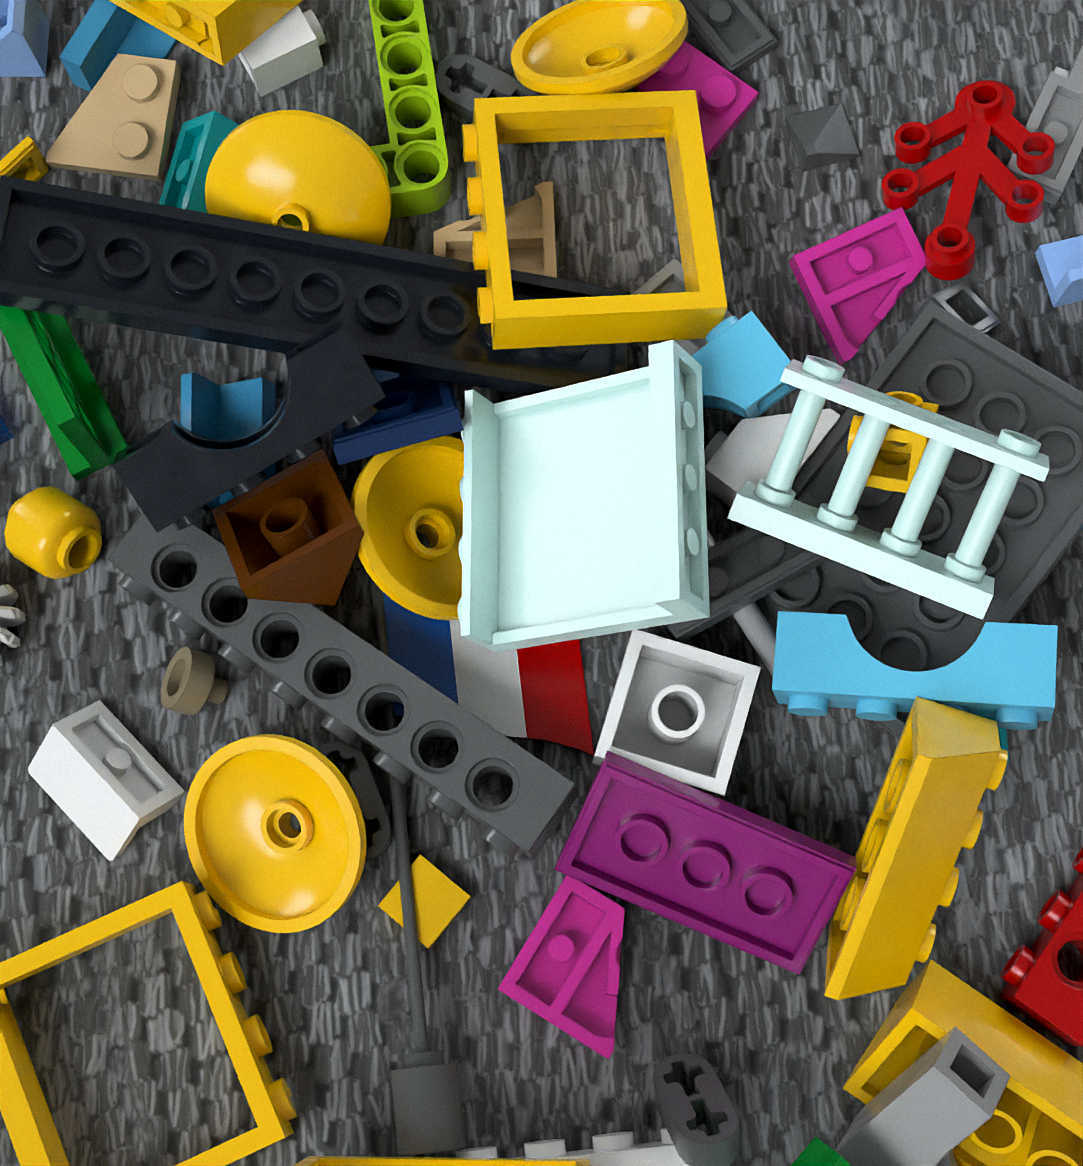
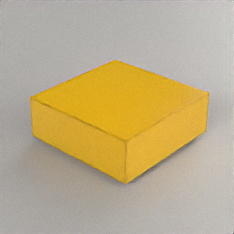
M420 854L411 865L418 941L430 949L472 897ZM398 880L379 903L378 907L404 928Z

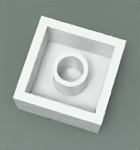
M632 630L592 764L600 766L608 750L717 798H722L726 792L761 667L644 631Z

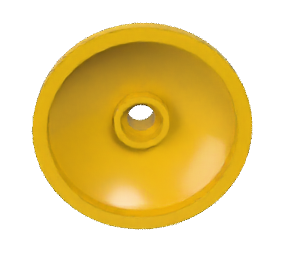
M679 0L573 1L543 16L521 34L511 52V64L514 74L522 85L544 96L624 93L644 82L674 57L688 32L686 11Z
M301 110L272 111L255 116L240 124L227 135L216 150L208 168L205 182V203L207 213L381 246L385 240L390 223L392 208L391 190L386 173L378 157L366 142L351 129L329 117ZM293 214L301 220L302 224L299 226L289 225L283 220L282 215Z
M447 435L374 455L359 474L353 488L350 503L364 531L357 554L365 570L376 585L393 601L416 614L438 620H459L458 603L462 597V563L459 557V541L463 536V502L459 486L460 480L464 475V443L458 438ZM416 531L428 537L430 542L429 548L420 543Z
M258 734L248 736L222 747L211 755L199 769L191 783L184 810V835L188 855L205 890L232 917L246 925L267 932H299L312 928L337 913L352 896L359 883L365 864V823L360 805L350 784L339 769L318 750L302 741L283 735ZM292 813L300 823L301 832L296 831L291 826L290 818Z

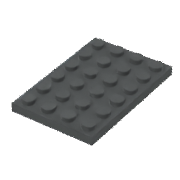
M930 301L865 387L884 394L894 391L916 394L923 399V402L939 404L937 414L999 437L1002 429L1024 434L1040 442L1039 453L1049 456V471L1044 482L1024 474L1020 475L983 559L982 565L987 569L985 575L995 578L994 595L983 620L831 559L755 601L775 633L777 631L778 611L845 614L857 641L872 657L892 668L912 672L938 669L960 658L975 643L986 622L1013 623L1083 529V392ZM852 408L846 410L795 477L791 488L796 492L795 500L809 493L819 508L822 503L829 504L848 457L847 444L853 416H864L865 413ZM955 448L917 538L922 542L920 549L945 559L948 553L957 552L995 463ZM865 486L854 512L859 518L857 524L881 534L885 528H892L906 493ZM733 615L727 617V619L739 626ZM897 712V719L891 721H872L900 739L910 712Z

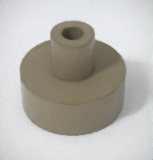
M189 647L179 649L171 659L163 678L161 687L162 706L175 712L193 716L202 708L205 701L218 705L221 704L227 695L228 681L214 676V658L210 654Z

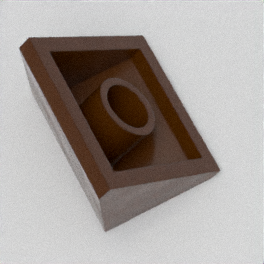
M322 448L261 482L248 492L212 510L240 588L248 599L335 606L363 538L364 531L328 454Z

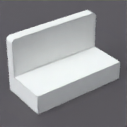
M100 700L52 724L28 767L29 774L109 861H113L125 851L140 827L168 811L179 801L185 792Z

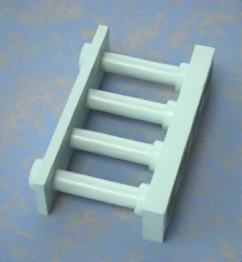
M807 355L804 363L793 359L784 368L780 381L801 390L767 478L759 479L757 484L746 481L737 492L727 518L983 620L994 595L995 578L985 575L987 569L982 565V562L1020 475L1024 474L1044 482L1048 474L1049 456L1039 453L1041 443L1029 436L1008 429H1002L999 437L844 379L842 377L845 369L829 360L812 355ZM828 399L865 414L829 504L822 503L818 509L795 500L796 492L791 488L825 401ZM890 424L925 436L929 440L893 527L885 528L881 534L858 525L859 518L854 512ZM956 448L995 464L957 552L948 553L945 559L920 549L922 542L917 538Z

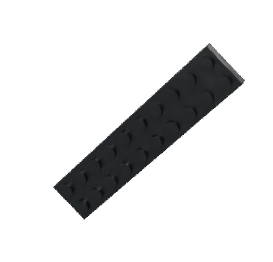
M0 176V305L283 354L342 320L371 369L523 395H532L627 372L628 343L493 350L490 323L480 324V316H478L477 288L487 287L485 270H474L473 262L15 177ZM510 269L513 301L630 295V291Z

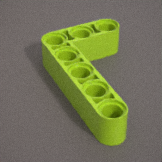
M368 0L390 140L389 144L369 147L378 157L389 182L392 200L390 219L431 213L439 210L447 203L451 195V177L423 0ZM396 16L407 17L401 21H390L391 18ZM406 67L417 69L415 72L407 75L396 73L398 70ZM412 120L427 122L422 127L416 129L403 126ZM421 173H431L436 176L427 183L410 181L415 175ZM293 214L283 215L284 220L289 225L299 226L302 224L301 220Z

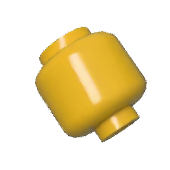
M52 486L36 488L18 499L8 512L4 530L6 547L15 558L43 576L57 580L82 573L95 562L100 553L102 536L100 519L92 508L58 488Z

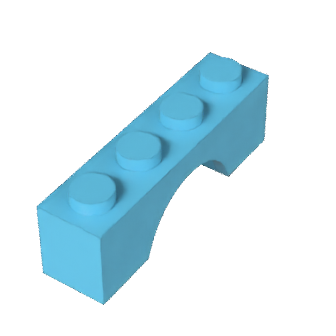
M750 311L740 320L736 316H731L720 322L706 336L705 340L708 344L692 355L702 365L703 409L725 410L743 419L757 418L797 388L780 381L784 368L791 361L753 311Z
M778 611L772 691L778 704H788L787 711L789 713L802 716L828 715V707L856 709L855 716L858 718L874 721H891L897 719V712H910L914 700L918 696L981 717L995 718L1000 728L1033 730L1038 728V721H1051L1055 709L1058 626L986 622L975 643L960 658L938 669L912 672L892 668L872 657L857 641L845 614Z

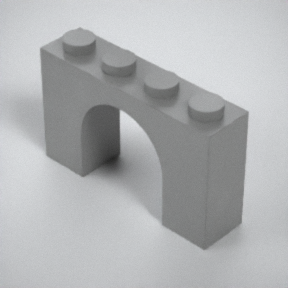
M955 1026L861 1109L853 1119L835 1151L852 1166H958L953 1148L992 1117L1010 1075Z

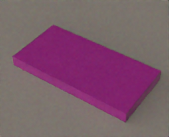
M607 750L557 858L554 870L800 975L857 869V860L855 856Z

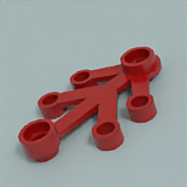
M982 80L967 85L957 94L954 110L928 125L920 122L905 123L894 134L896 157L904 163L916 164L924 161L930 155L932 148L965 131L962 145L914 172L904 168L894 169L888 172L882 179V199L885 206L891 210H896L900 207L903 210H908L918 202L919 197L954 178L943 223L929 234L924 245L926 269L932 276L941 280L951 281L960 279L970 273L975 265V239L968 231L980 179L1003 202L1005 213L1012 221L1029 223L1038 219L1043 212L1044 190L1042 186L1032 180H1018L988 148L990 137L995 135L1016 154V164L1022 172L1038 175L1048 171L1054 163V140L1046 133H1030L1013 116L1016 105L1015 95L1008 86L997 81ZM909 141H919V142H920V143H918V144H916V145H907V144H905V143H907V142H909ZM1032 151H1039L1043 154L1038 156H1032L1027 153ZM898 187L908 188V190L904 192L892 191ZM1020 199H1029L1033 202L1029 204H1019L1016 201Z

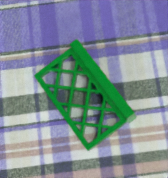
M0 305L1 331L71 476L78 481L112 464L117 452L129 445L66 317Z

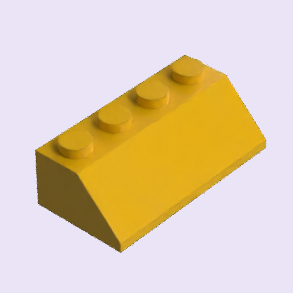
M916 696L856 852L857 869L832 915L828 932L824 996L835 1000H842L906 985L915 961L921 963L927 961L936 935V924L931 923L937 906L948 907L957 888L959 868L954 867L961 847L971 850L980 833L983 810L977 808L986 788L993 791L998 788L1006 768L1008 751L1000 747L997 721Z
M930 960L901 994L845 1082L843 1089L864 1104L869 1103L956 1026L1010 1075L992 1117L953 1148L957 1165L1083 1166V1063L939 964Z

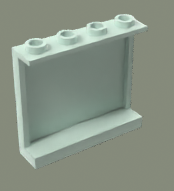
M674 340L648 346L649 366L495 404L473 389L465 391V415L462 419L464 430L461 431L464 443V475L460 480L459 486L463 502V536L459 541V557L462 563V597L458 603V619L461 625L462 637L497 653L710 617L702 365Z

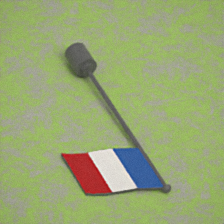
M370 577L376 643L379 651L507 738L544 741L574 749L594 757L579 639L496 653L462 637L459 620L428 618L402 607L387 596ZM388 703L383 706L385 731L397 727V717L403 718L404 705ZM389 775L416 1052L402 1055L403 1069L390 1071L397 1155L407 1156L466 1148L458 1063L444 1064L443 1050L429 1051L403 783Z

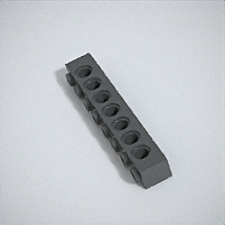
M142 513L107 558L124 574L118 584L147 606H150L156 597L174 609L168 616V620L198 641L205 632L223 643V646L217 654L249 676L253 669L257 667L275 679L268 689L296 710L300 711L306 702L326 715L319 725L352 748L358 738L378 751L372 762L399 782L405 784L408 778L413 775L431 788L425 799L458 822L464 812L482 823L486 827L479 837L508 858L513 860L520 850L534 860L578 797L579 793L575 783L312 604L248 599L240 588L225 545L194 524L182 530H177L174 524H171L157 533L145 514ZM197 565V573L193 581L184 587L174 588V580L178 572L187 566ZM237 599H248L247 610L240 619L231 623L223 622L224 610L231 602ZM287 633L299 634L298 646L292 654L284 658H273L272 649L279 637ZM341 667L351 669L350 682L343 691L337 694L323 693V682L329 672ZM388 703L404 705V716L397 727L388 731H379L374 728V717L382 706ZM448 738L458 742V753L451 764L443 768L427 766L426 753L435 741ZM494 775H504L512 779V793L503 804L487 806L480 802L479 790L487 778Z

